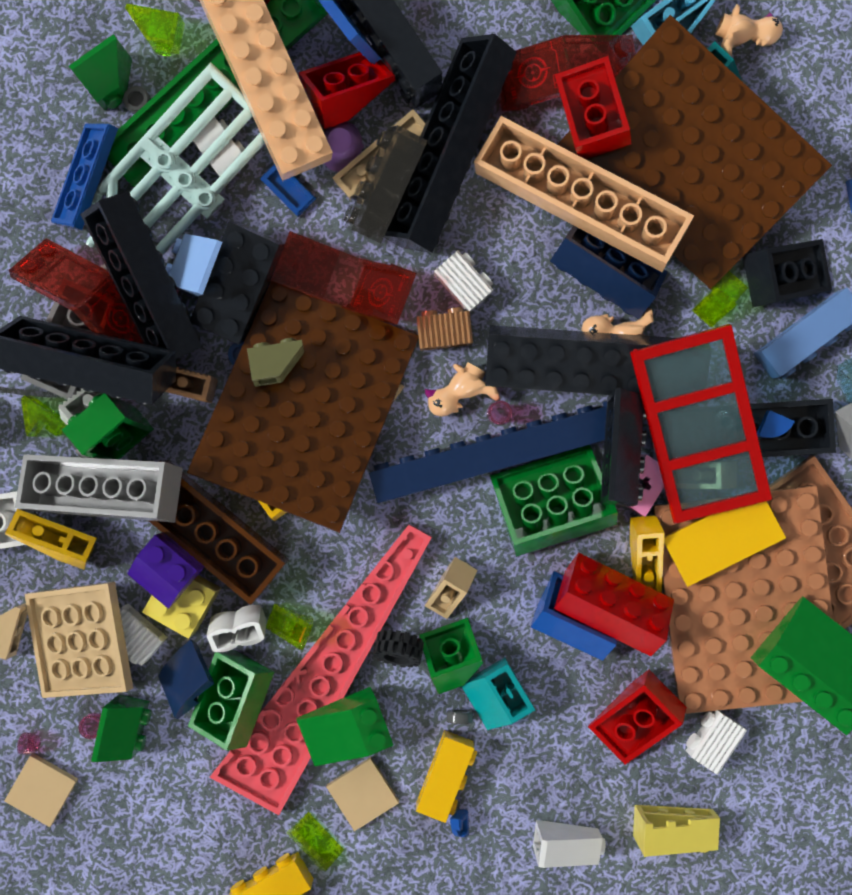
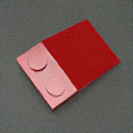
M360 52L298 72L299 79L316 117L324 129L349 121L395 81V75L381 60L375 65L371 64Z
M608 56L555 74L576 155L589 159L632 144L630 127Z
M649 669L635 679L588 725V728L626 765L683 725L687 707Z

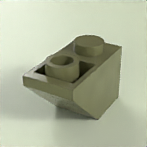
M286 338L278 344L270 345L267 342L254 344L253 348H248L251 377L255 387L283 382L304 354L302 340Z

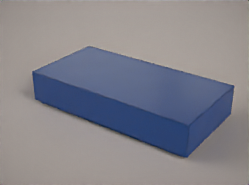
M275 164L260 178L297 217L316 200V197L295 176L282 181Z

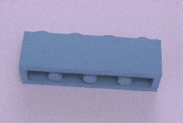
M848 288L835 292L753 353L772 379L778 377L782 379L787 378L796 371L795 366L801 361L806 363L818 355L816 350L822 346L826 348L839 339L837 335L843 330L847 332L852 329V293Z

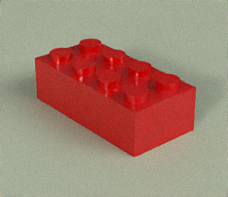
M578 552L565 570L554 609L636 650L652 656L667 641L674 599Z

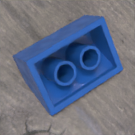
M553 571L535 610L531 628L603 661L617 645V640L554 609L564 575Z

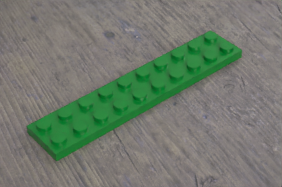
M264 0L287 51L328 14L319 0ZM217 39L117 130L108 156V160L114 167L210 62L240 89ZM211 78L159 135V138L171 148L224 89ZM231 98L227 102V104L216 114V116H218L229 104H231L234 101V99ZM139 157L123 176L135 187L152 167Z

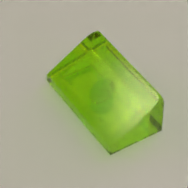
M309 812L286 832L322 871H327L344 851Z

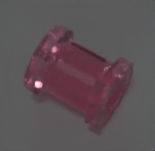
M501 400L492 403L487 410L488 419L496 425L508 422L512 417V409L509 403ZM502 406L506 417H501L497 420L495 419L496 414L493 413V409H498Z

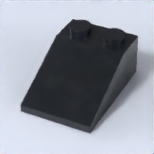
M823 239L766 248L743 256L752 308L832 291Z

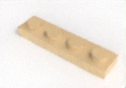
M412 109L332 177L334 182L350 200L353 199L418 143L426 123Z

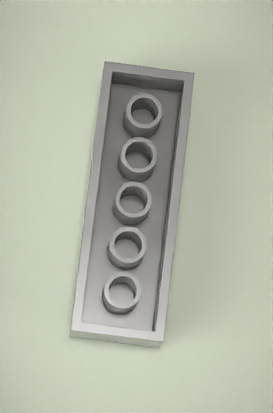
M24 454L15 508L42 513L175 523L183 468L166 462Z

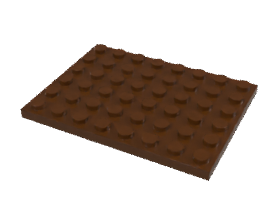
M671 15L615 78L630 127L632 144L586 159L694 215L690 226L673 255L709 289H712L832 166ZM569 130L557 145L576 154Z
M272 279L187 473L340 533L419 336ZM286 338L302 340L304 354L284 381L255 387L251 377L247 349L253 348L254 344L267 342L272 345L278 344Z

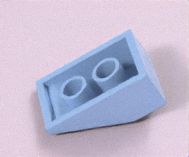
M186 233L182 239L176 238L171 253L176 254L172 264L167 263L165 267L168 275L176 283V290L193 297L203 295L222 245L221 241Z

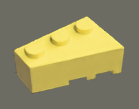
M635 805L633 837L644 857L693 852L706 853L718 850L720 817L713 809Z

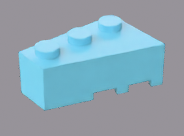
M663 0L641 16L631 28L642 46L669 15L691 33L715 0Z

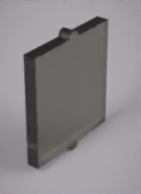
M0 387L1 393L59 397L52 392L44 390Z

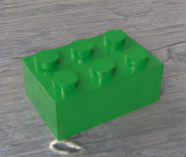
M104 393L95 396L89 402V406L83 412L73 415L68 420V425L62 429L82 455L91 458L118 460L154 430L134 405Z
M236 650L215 652L209 667L214 684L199 695V703L193 710L188 727L226 751L245 748L249 743L274 671Z

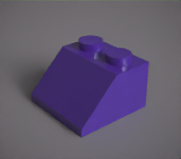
M162 532L155 534L140 551L127 574L169 609L204 569V566L167 534Z

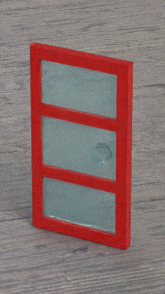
M723 325L630 351L673 523H681L772 500L732 325Z

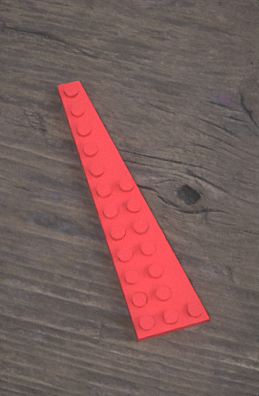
M408 524L259 713L247 747L230 750L211 774V779L280 815L311 758L296 718L344 698L374 644L378 632L381 631L432 536Z

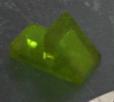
M728 271L691 311L712 328L737 305L736 301L748 287L732 272Z
M24 395L21 398L25 432L28 437H37L45 424V429L58 437L65 435L62 429L66 424L61 420L59 414L34 396Z
M274 603L266 629L298 649L304 650L313 627V617L299 615L284 605Z

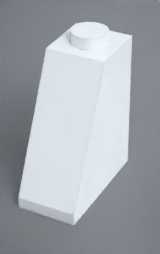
M536 820L533 848L538 867L599 865L600 855H604L606 843L598 828Z

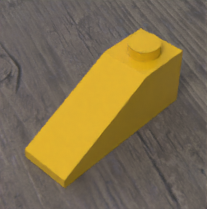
M20 509L16 510L5 532V535L58 561L85 570L97 539L96 537Z
M655 515L630 517V550L633 579L662 593L663 528L658 517Z

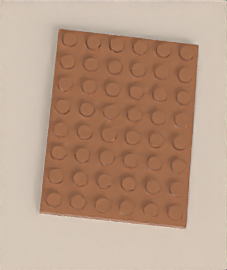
M811 485L770 490L772 500L767 502L786 539L689 587L683 581L664 544L662 582L664 594L674 599L669 625V637L677 698L687 707L685 714L803 702L761 669L750 657L802 596L833 619L817 486ZM729 496L681 501L680 504L681 508ZM668 503L653 505L654 515L658 517L664 531V536L700 519L673 523Z

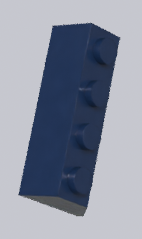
M574 225L550 260L560 271L567 272L576 278L580 284L593 289L603 299L611 301L626 314L632 315L638 320L656 298L667 275V271L663 270V272H660Z

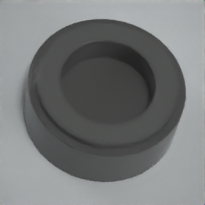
M140 86L128 88L123 96L125 107L133 114L151 100L149 93Z
M448 710L447 722L452 724L473 723V712L470 710Z

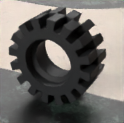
M382 630L377 634L373 656L377 660L384 661L383 663L386 664L391 663L393 666L417 667L421 662L424 642L418 636L410 635L408 632L401 633L399 630H396V632L393 630Z

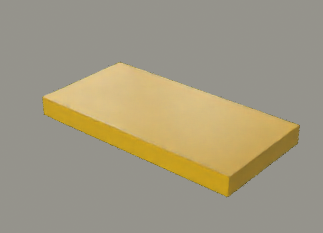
M765 501L702 517L664 536V544L683 581L689 587L786 539L768 502Z

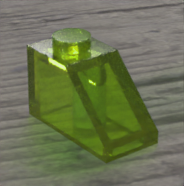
M126 3V11L157 54L162 56H170L171 53L179 54L185 26L179 13Z

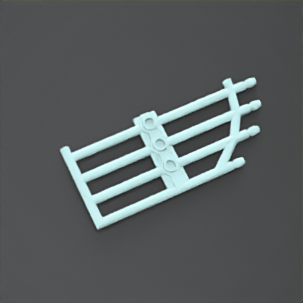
M210 62L98 185L92 204L101 200L103 195H106V198L117 195L118 180L141 157L152 169L130 192L136 201L142 197L160 176L172 186L169 192L143 219L144 224L151 228L180 195L193 205L157 244L156 249L163 255L176 241V238H179L200 214L208 219L220 207L225 199L219 193L265 144L261 133H259L212 186L199 175L250 118L253 117L241 90ZM212 78L224 90L170 148L159 138V135ZM233 98L244 110L190 167L179 155L227 102ZM90 236L86 244L94 248L96 245ZM105 264L101 265L96 272V275L101 279L109 274ZM119 293L113 298L111 297L116 303L122 300Z

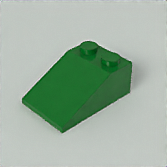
M371 687L296 718L314 766L368 757L394 745Z

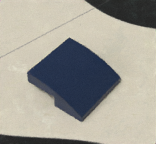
M191 639L168 660L158 675L176 719H179L199 703L197 696L214 684L197 643Z

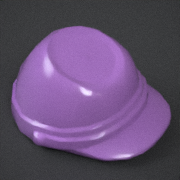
M343 122L335 127L326 128L324 132L333 152L331 160L324 163L330 170L341 171L361 154L364 148L359 130L349 122Z

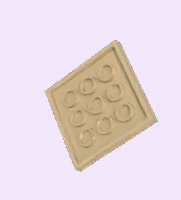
M115 582L24 594L42 698L118 693L133 689Z

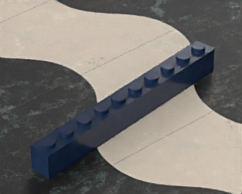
M607 401L602 402V408L593 410L592 405L577 409V415L568 417L567 412L551 416L552 422L542 424L541 419L526 423L527 428L517 431L516 426L500 430L501 436L491 438L490 433L475 437L476 443L466 445L465 440L450 444L451 450L440 452V448L424 451L425 457L415 459L414 455L399 458L400 464L390 466L389 462L374 465V471L369 472L376 501L377 503L385 502L604 441Z

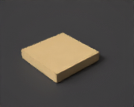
M33 753L28 758L4 802L51 827L76 785L78 778Z
M372 757L364 760L326 786L354 831L399 804V799Z

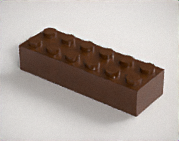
M160 460V461H159V462H166V463H169V464H173V463H171L169 460ZM182 472L175 523L149 521L161 532L167 534L250 605L258 599L289 561L286 556L184 472Z

